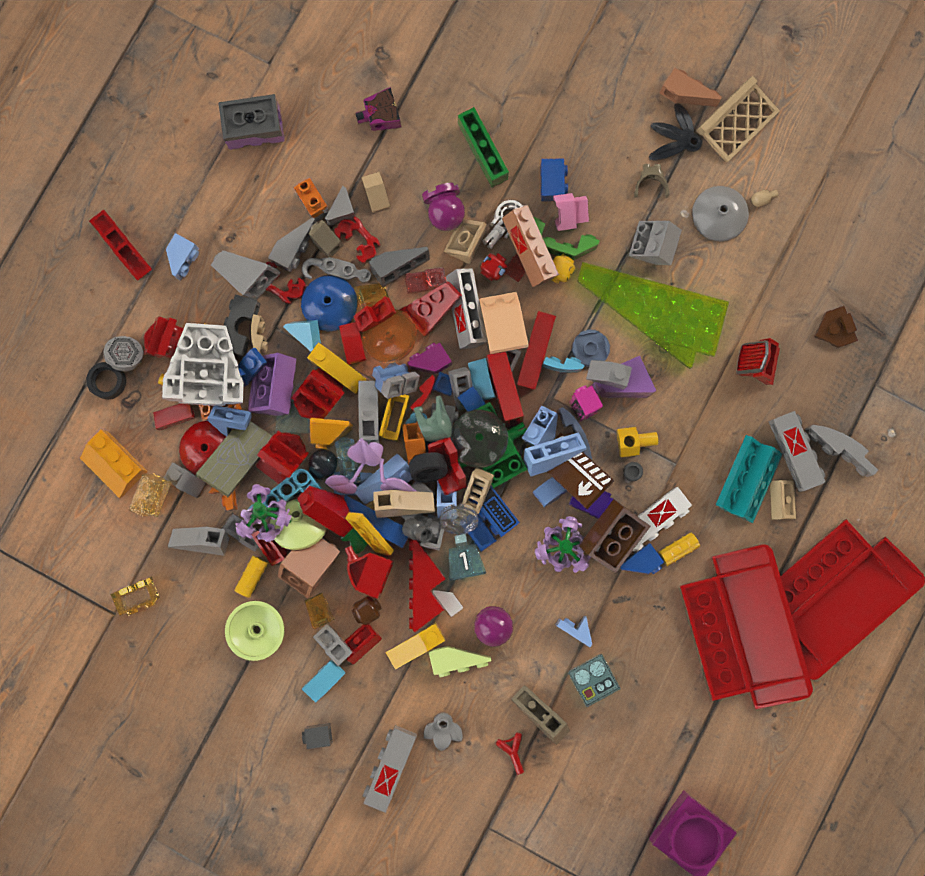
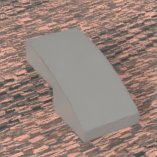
M232 513L221 529H225L229 535L255 552L258 545L254 539L243 538L236 532L237 526L235 523H240L243 519Z
M328 623L313 636L337 666L353 653Z

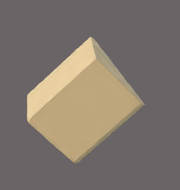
M463 219L462 224L454 230L444 252L470 265L486 233L487 224L485 222Z

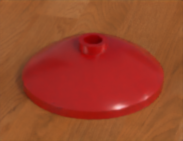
M201 421L192 425L186 430L180 441L179 453L183 465L196 475L226 436L209 421ZM207 444L208 449L203 451V445Z

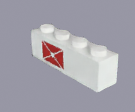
M678 487L673 488L638 515L639 518L651 527L634 548V553L644 547L642 543L646 540L652 541L659 535V530L662 528L666 530L674 524L673 520L676 517L682 518L690 512L688 508L692 504Z

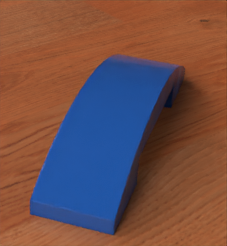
M345 495L344 499L351 513H362L383 538L402 548L405 546L409 537L403 534L402 525L387 517L376 518L374 510Z

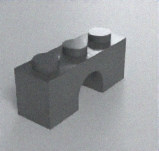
M236 294L234 299L230 301L229 317L225 318L223 326L227 328L233 347V354L244 358L250 340L246 336L239 335L238 327L243 321H252L253 314L258 315L261 304L257 300Z

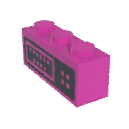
M584 385L578 388L573 393L574 395H572V399L569 402L579 422L597 414L603 407L593 386L587 388Z

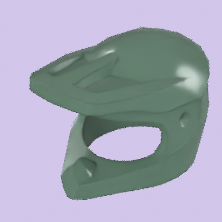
M441 396L436 397V409L433 410L432 416L428 419L423 416V408L421 406L414 408L419 428L426 442L439 441L451 437L452 425Z

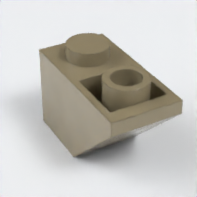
M323 220L315 223L310 228L309 235L314 245L328 258L332 257L343 246L340 239Z

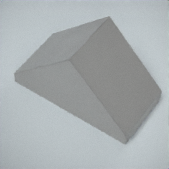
M344 186L339 191L325 218L330 226L340 223L343 219L351 220L355 217L347 189Z

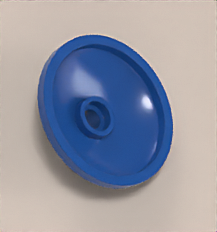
M322 276L313 280L305 288L301 298V309L307 321L318 320L319 330L332 332L340 330L339 326L349 324L357 312L358 300L353 287L346 280L336 276ZM326 298H331L330 303H325L324 301Z

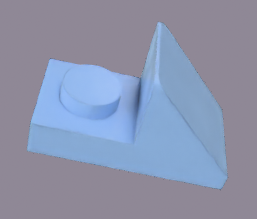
M583 616L576 629L574 628L575 623L565 618L563 621L559 618L555 624L557 627L585 645L592 646L586 616Z

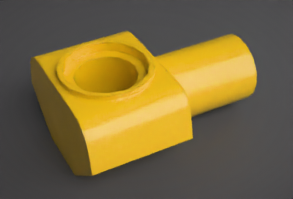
M636 427L621 428L616 431L620 457L640 455V447L658 445L657 432L638 434ZM625 437L633 440L632 447L624 444Z

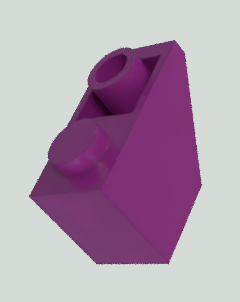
M441 343L430 344L425 348V352L412 355L409 358L410 361L407 362L410 369L431 374H438L452 365V361Z

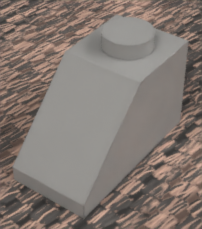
M591 360L586 380L624 390L628 385L632 367L615 362Z

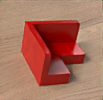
M450 437L429 444L428 453H440L446 459L448 472L443 478L437 480L443 493L448 495L466 488V476L458 463V453Z

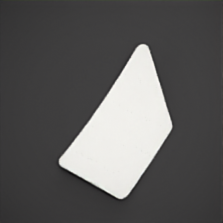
M433 590L434 595L451 617L463 609V606L452 592Z

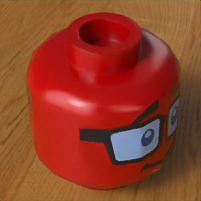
M499 253L496 255L488 254L480 264V269L482 270L480 273L491 282L493 280L498 281L508 269V266L504 263L507 259Z

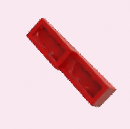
M541 311L537 312L528 344L529 347H527L517 385L536 389L554 326L555 315Z

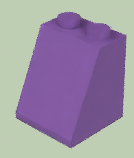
M640 356L622 363V365L632 367L628 385L624 390L597 382L592 384L595 392L601 398H647L656 392Z

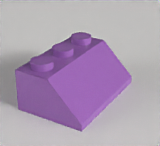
M280 353L263 355L267 363L252 379L248 411L275 416L287 415L291 408L290 402L294 373L296 371V358Z

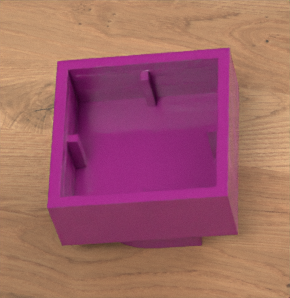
M683 790L649 837V840L656 848L691 875L707 876L737 832Z

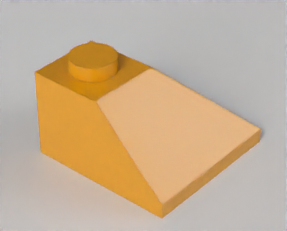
M310 418L311 444L316 445V449H327V446L332 447L353 430V425L349 421Z

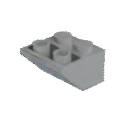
M639 221L629 256L655 265H672L682 230L670 221Z

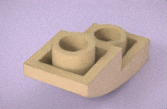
M253 314L251 324L253 348H256L263 356V353H266L268 349L267 339L260 335L265 330V322L261 316Z

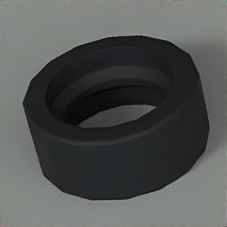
M101 362L94 365L88 371L86 383L89 391L95 396L106 400L114 399L124 391L126 376L123 371L115 370L106 362ZM103 370H111L117 376L116 386L109 392L100 391L96 386L97 376Z
M440 453L420 454L409 462L411 478L416 482L437 481L448 472L445 456Z

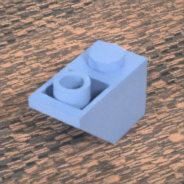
M176 233L166 248L171 272L175 278L181 281L182 277L188 274L191 262L195 261L199 254V248L194 243Z
M541 405L522 439L531 447L554 440L558 414Z

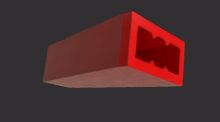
M506 351L488 354L487 362L504 428L516 426L523 422L524 414Z

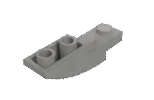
M359 381V440L362 438L368 444L372 442L379 443L378 389L375 387V381Z
M811 425L805 429L811 440L823 446L822 450L832 456L841 453V457L846 462L852 463L860 475L866 477L874 476L878 471L864 457L869 450L853 438L824 426Z

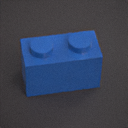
M541 159V201H554L553 196L568 194V183H565V177L568 175V166L564 165V159Z

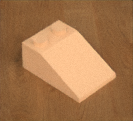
M517 292L479 299L490 354L529 347Z

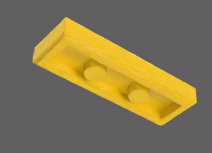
M349 512L347 514L346 520L376 554L391 555L394 549L362 513Z

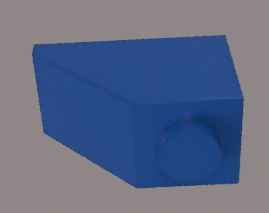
M647 543L638 552L629 556L619 569L655 574L662 568L661 564L664 561L653 546Z

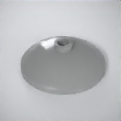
M715 186L703 191L696 199L692 209L693 223L700 234L710 240L719 242L737 237L746 227L749 218L748 206L743 196L736 190L726 186ZM724 207L726 212H722L720 208Z

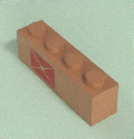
M525 205L513 209L505 215L502 220L532 287L544 284L558 276L559 273L529 206Z

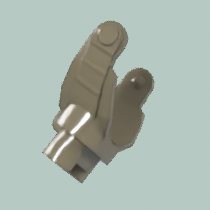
M644 164L641 177L635 187L634 197H638V187L641 182L646 179H655L664 186L665 198H668V182L661 170V164H655L654 167H650V164Z

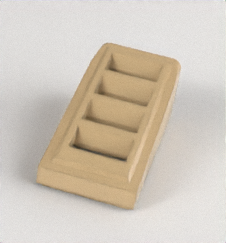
M476 468L472 472L461 506L479 514L494 475ZM474 484L483 487V490L474 486ZM471 492L477 493V494H479V495H481V496H480V497H479V496H476V495L472 494ZM470 498L474 501H477L478 504L472 503L468 501V499Z

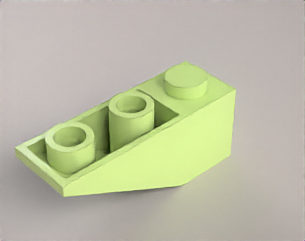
M452 646L429 650L434 675L438 674L439 677L448 676L450 671L458 670V673L468 671L469 667L477 665V668L488 666V662H491L490 656Z

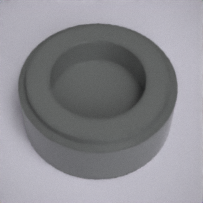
M630 462L625 465L623 475L629 481H637L643 475V468L637 462Z

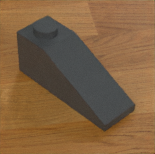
M427 247L384 252L381 255H376L369 261L370 270L380 285L384 287L430 260L429 249Z

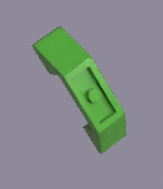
M533 217L542 235L545 223L541 219ZM590 234L581 235L576 249L572 244L557 243L555 239L550 237L543 238L550 254L557 256L564 254L573 261L597 249L600 241Z

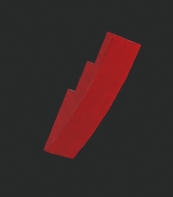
M104 209L89 220L137 281L152 270L139 251Z

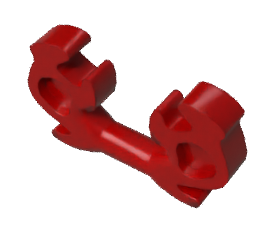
M353 217L355 223L348 219L341 220L338 227L334 229L335 235L340 240L341 234L346 235L345 239L348 241L353 237L352 231H358L366 240L367 245L361 244L357 247L356 251L358 253L362 252V256L357 255L356 257L360 263L366 264L367 261L372 260L377 255L374 244L380 247L379 240L364 228L359 218Z
M266 262L267 265L277 268L275 263ZM298 278V284H293L294 281L292 279L289 280L287 283L288 291H282L272 285V283L265 291L271 292L284 303L291 305L292 303L288 299H301L307 286L301 278Z

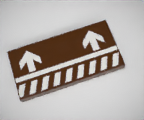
M560 432L555 439L565 437V435ZM583 452L547 471L587 510L614 482L606 472Z

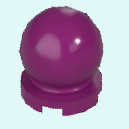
M444 183L435 186L436 190L430 193L428 190L422 193L424 203L430 204L428 218L434 227L441 231H451L462 224L465 216V207L462 201L456 197L460 193L458 184Z
M488 606L476 616L474 622L475 634L487 646H501L511 638L513 621L503 608Z

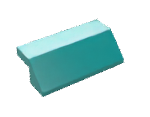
M746 435L716 502V506L734 516L753 523L783 454L775 447L761 444L752 436Z

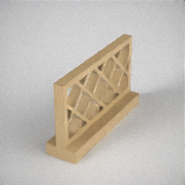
M753 76L743 83L694 131L699 136L702 135L726 163L780 111L755 84L758 81ZM752 91L758 95V102H750V93ZM738 105H745V115H737ZM749 105L758 106V115H749ZM762 106H768L772 113L769 116H762ZM724 118H733L732 128L724 127ZM736 118H745V128H736ZM749 119H758V127L756 129L749 128ZM712 130H719L720 140H713L709 133ZM724 131H732V141L723 140ZM736 131L745 132L744 141H736ZM723 144H732V153L729 156L723 151Z

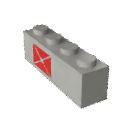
M456 269L445 277L446 282H450L462 294L452 307L459 348H477L486 343L487 338L473 269Z
M793 411L768 421L798 492L826 483L824 479L825 473L821 467L819 468L816 461L818 460L817 454L809 445L810 438L801 426V417Z
M395 725L394 730L389 729L385 739L389 741L386 749L382 747L378 759L381 760L379 767L374 766L370 778H373L371 786L367 785L363 793V797L366 798L364 804L386 813L415 742L416 733Z

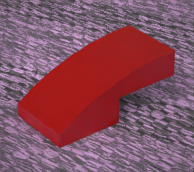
M384 296L372 307L365 306L353 317L360 332H364L386 321L396 314L390 298Z
M356 322L340 325L339 329L347 364L366 361L360 330Z
M433 375L419 387V391L423 395L410 406L413 412L414 408L423 407L429 399L436 381Z

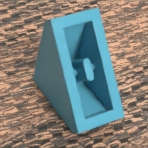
M318 320L296 321L283 326L311 352L318 342L321 344Z

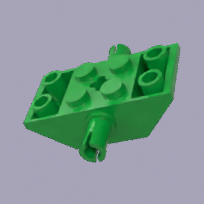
M490 402L456 420L470 447L469 452L458 457V463H460L461 468L475 461L478 462L482 470L494 475L491 483L493 488L528 470L513 444V440L524 435L527 428H524L523 422L509 430L505 429ZM488 442L496 443L495 450L487 449Z

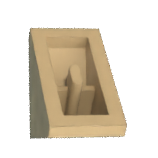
M380 172L362 177L372 213L390 208Z

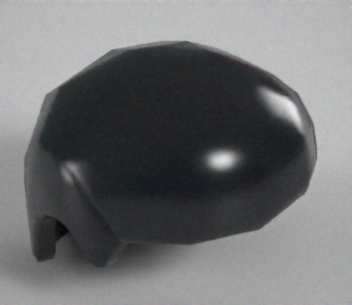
M328 449L317 450L309 459V472L319 480L327 479L335 473L338 460L335 454Z

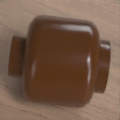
M366 596L355 602L353 605L354 609L351 611L358 624L368 625L380 617L379 610L382 607L377 599L373 600L370 596Z

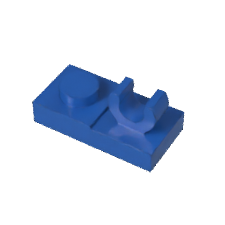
M256 348L250 349L238 364L243 387L247 386L267 363Z

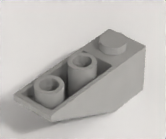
M314 218L309 219L278 240L268 257L270 262L275 263L290 273L293 268L296 269L300 262L299 257L301 253H304L308 248L310 228L317 223Z
M212 527L173 529L168 548L225 556L229 536L225 529Z

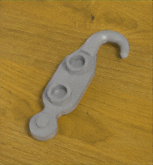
M332 257L321 259L309 258L302 265V273L308 279H312V276L307 273V268L310 265L318 266L326 274L346 280L356 277L361 282L366 283L371 279L369 270H357L354 264Z

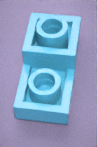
M546 357L542 367L549 370L566 373L581 372L584 367L581 364L582 361L574 357L566 358L564 364L560 363L561 360L556 357Z
M484 358L468 363L472 385L483 401L495 398L487 359Z
M331 659L303 686L302 690L316 703L340 680L345 671Z

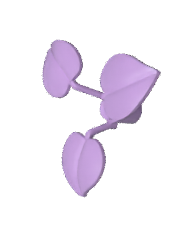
M362 438L351 446L347 452V455L353 461L361 463L353 478L349 480L343 475H333L325 480V484L333 490L342 494H353L357 491V486L353 483L364 465L376 466L379 464L380 478L383 483L380 486L382 491H416L401 479H385L383 470L384 459L381 458L384 447L375 442L368 444Z

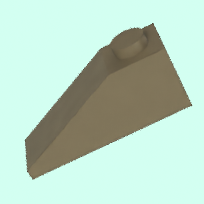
M525 685L511 699L556 745L569 733L568 724Z

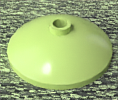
M298 499L286 502V512L289 508L288 514L292 515V522L289 523L288 527L284 526L280 534L276 535L275 542L291 550L305 549L319 542L325 535L327 528L305 515ZM271 519L270 524H273L275 529H280L281 526L276 525L277 519Z
M261 601L243 603L235 608L227 619L225 626L226 641L230 649L243 659L251 661L265 659L275 653L283 641V619L279 612L268 603ZM256 626L260 627V633L254 631Z

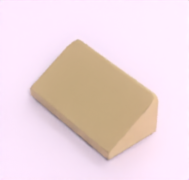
M771 481V518L796 519L794 481Z

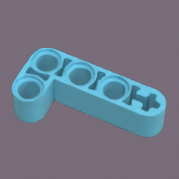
M299 469L289 479L286 478L273 488L263 504L268 507V500L271 497H275L277 502L281 499L288 502L300 492L303 493L309 486L322 490L323 488L309 471ZM302 473L307 474V481L305 483H300L298 480L299 475ZM286 485L292 487V492L289 495H285L283 492Z

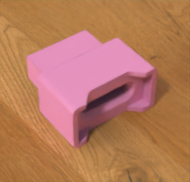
M572 193L553 196L556 207H558V218L555 220L558 231L576 229V223L589 222L588 199L586 196L574 198Z

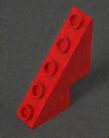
M409 539V551H413V559H409V570H413V578H409V590H413V598H409V610L413 609V617H409V629H413L415 633L444 610V607L431 590L446 578L424 548L420 546L418 540Z

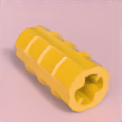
M690 532L672 544L665 546V548L658 551V554L666 567L689 553H693L694 550L700 547V544L695 535Z
M252 555L234 591L250 598L268 562Z

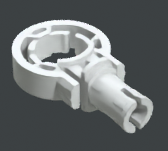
M507 200L498 206L490 225L493 227L498 220L499 222L483 239L485 245L491 240L487 246L488 248L492 249L507 230L502 220L503 211L522 207L521 203L515 200ZM508 232L504 236L506 239L509 237Z

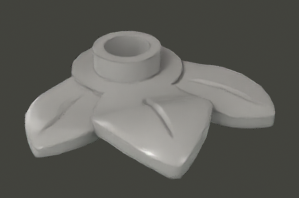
M445 712L437 714L433 722L427 724L424 728V738L433 739L435 747L440 751L447 749L451 740L461 742L463 738L461 727L454 723L452 717ZM445 721L447 724L440 725V722Z

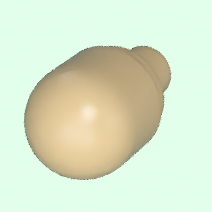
M777 190L756 192L752 195L751 202L756 207L771 203V199L778 197Z

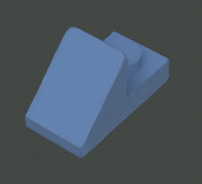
M213 406L208 416V421L227 437L232 428L246 431L252 417L249 411Z

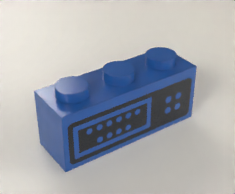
M474 484V486L483 490V487ZM490 486L479 515L483 521L487 519L490 522L491 526L489 528L495 536L499 534L502 537L520 522L494 488ZM471 492L472 494H474V495H476V496H479V497L481 496V495H479V494H477V493ZM470 498L468 499V501L478 504L477 501H474Z

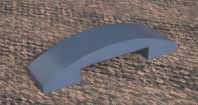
M563 407L559 408L558 413L564 428L572 426L574 434L579 432L587 447L583 453L592 460L590 446L582 427L570 412Z

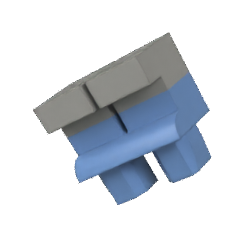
M395 362L390 363L385 369L381 366H376L373 368L372 376L376 379L375 387L387 399L415 392L420 377L416 372L409 373L406 364L398 365Z

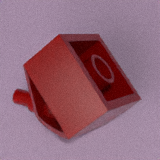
M352 546L345 548L348 556L347 572L354 589L374 598L381 597L394 560L374 552L358 557V554L355 555Z

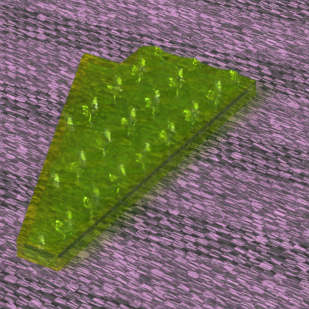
M582 262L577 282L689 369L693 367L696 353L711 357L715 356L729 301Z

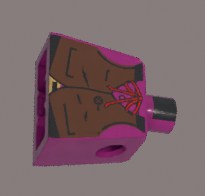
M391 87L363 100L365 110L355 113L358 124L369 121L372 131L401 128V121Z

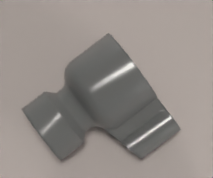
M423 515L418 520L410 518L403 525V534L413 540L427 543L433 536L432 529L428 528V526H431L432 520Z

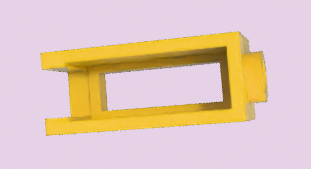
M401 394L400 396L388 399L379 437L399 442L410 400L408 395ZM396 401L403 403L396 432L387 430L394 402Z

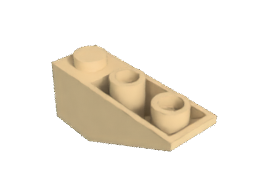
M402 490L373 492L376 518L435 512L433 493Z

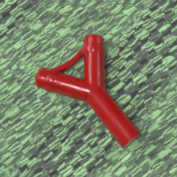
M518 732L509 740L498 739L495 744L511 756L516 774L520 775L524 773L518 755L522 734ZM514 740L512 747L505 743Z

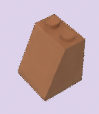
M322 537L319 542L311 547L291 550L280 564L277 577L306 598H309L337 560L340 551L334 543H328Z

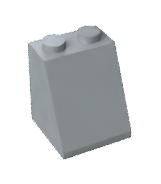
M224 250L214 257L211 264L243 296L258 300L267 287L281 273L265 263Z

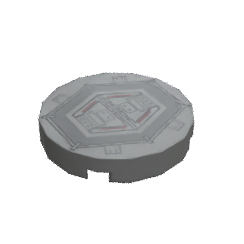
M119 336L110 339L105 344L103 356L105 362L111 365L113 369L130 371L142 362L143 349L137 340L131 337Z

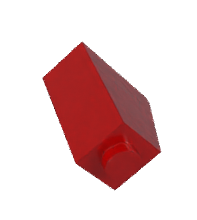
M309 486L297 498L305 515L339 536L344 537L353 528L345 518L350 510L343 495Z

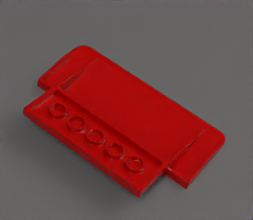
M847 519L843 520L780 575L810 679L816 680L824 675L925 585L924 574L888 538L883 537L872 547Z
M760 544L711 556L717 576L679 586L712 701L750 692L754 708L760 709L809 698L812 695L813 686L772 548L768 545Z

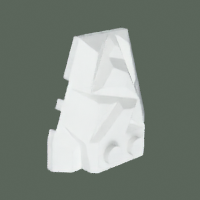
M186 323L176 351L171 358L169 368L163 378L162 399L178 401L181 404L212 406L243 403V380L240 377L237 360H235L233 354V347L226 326Z

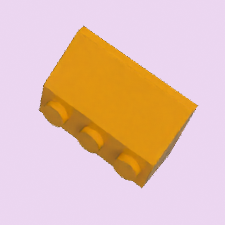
M102 429L87 442L80 457L120 499L148 472L108 431Z

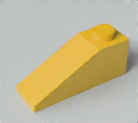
M319 342L307 357L310 362L321 368L354 394L358 392L359 381L367 380Z
M435 622L390 649L386 654L394 668L397 669L445 641V637Z

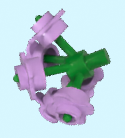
M259 484L253 485L251 492L247 493V497L254 504L248 510L241 511L240 515L244 520L240 523H235L237 526L236 532L243 538L248 537L252 539L253 536L251 534L255 530L253 525L262 523L263 526L259 529L260 534L257 535V538L259 540L263 539L265 542L273 541L276 535L280 534L283 527H288L289 523L292 522V515L288 514L290 509L288 508L286 512V501L283 499L279 502L271 501L269 506L266 507L263 503L267 500L270 489L264 488ZM270 516L272 520L277 519L276 525L281 526V528L275 529L273 524H267L265 518Z
M566 517V519L559 520V523L562 524V529L559 526L555 528L546 527L544 529V544L542 545L539 541L537 542L538 548H535L537 559H541L543 564H546V560H548L549 563H552L556 572H561L566 567L569 568L571 564L574 566V573L579 570H586L589 567L590 563L588 561L591 557L589 555L585 556L583 554L584 551L579 547V544L585 538L577 531L578 528H582V524L578 523L574 517ZM562 530L566 532L565 540H562ZM548 545H558V547L549 549ZM559 551V552H556V553L554 554V556H551V553H552V552ZM567 553H569L574 558L572 560V563L569 560Z

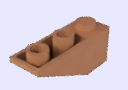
M674 68L660 91V94L674 103L717 107L722 99V96L717 91L705 87L701 81L694 80L685 71Z

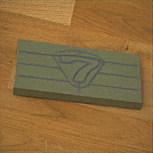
M251 421L246 431L233 428L198 470L196 476L226 497H229L260 459L257 454L269 442L272 435Z

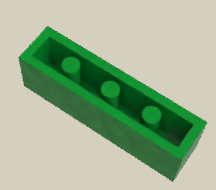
M475 107L459 114L458 125L491 188L507 181L509 171Z

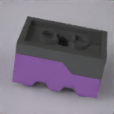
M275 94L218 102L223 139L230 150L243 148L246 145L258 146L266 142H285L280 105Z

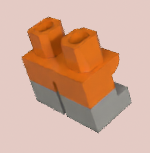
M310 178L294 187L296 194L311 218H314L317 222L327 216L329 209Z

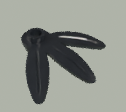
M676 103L674 105L675 115L681 129L667 123L658 122L651 124V128L655 132L677 142L659 147L649 155L650 160L666 159L685 149L689 152H696L701 148L702 138L694 133L692 119L688 111L681 104ZM691 139L696 141L695 145L691 143Z

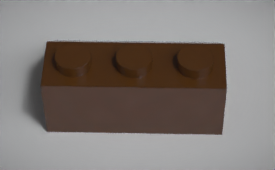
M613 499L579 544V547L587 555L616 573L651 526Z

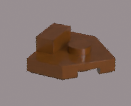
M845 306L825 312L814 335L815 338L824 340L837 348L858 341L855 334L857 328L851 313L847 314Z

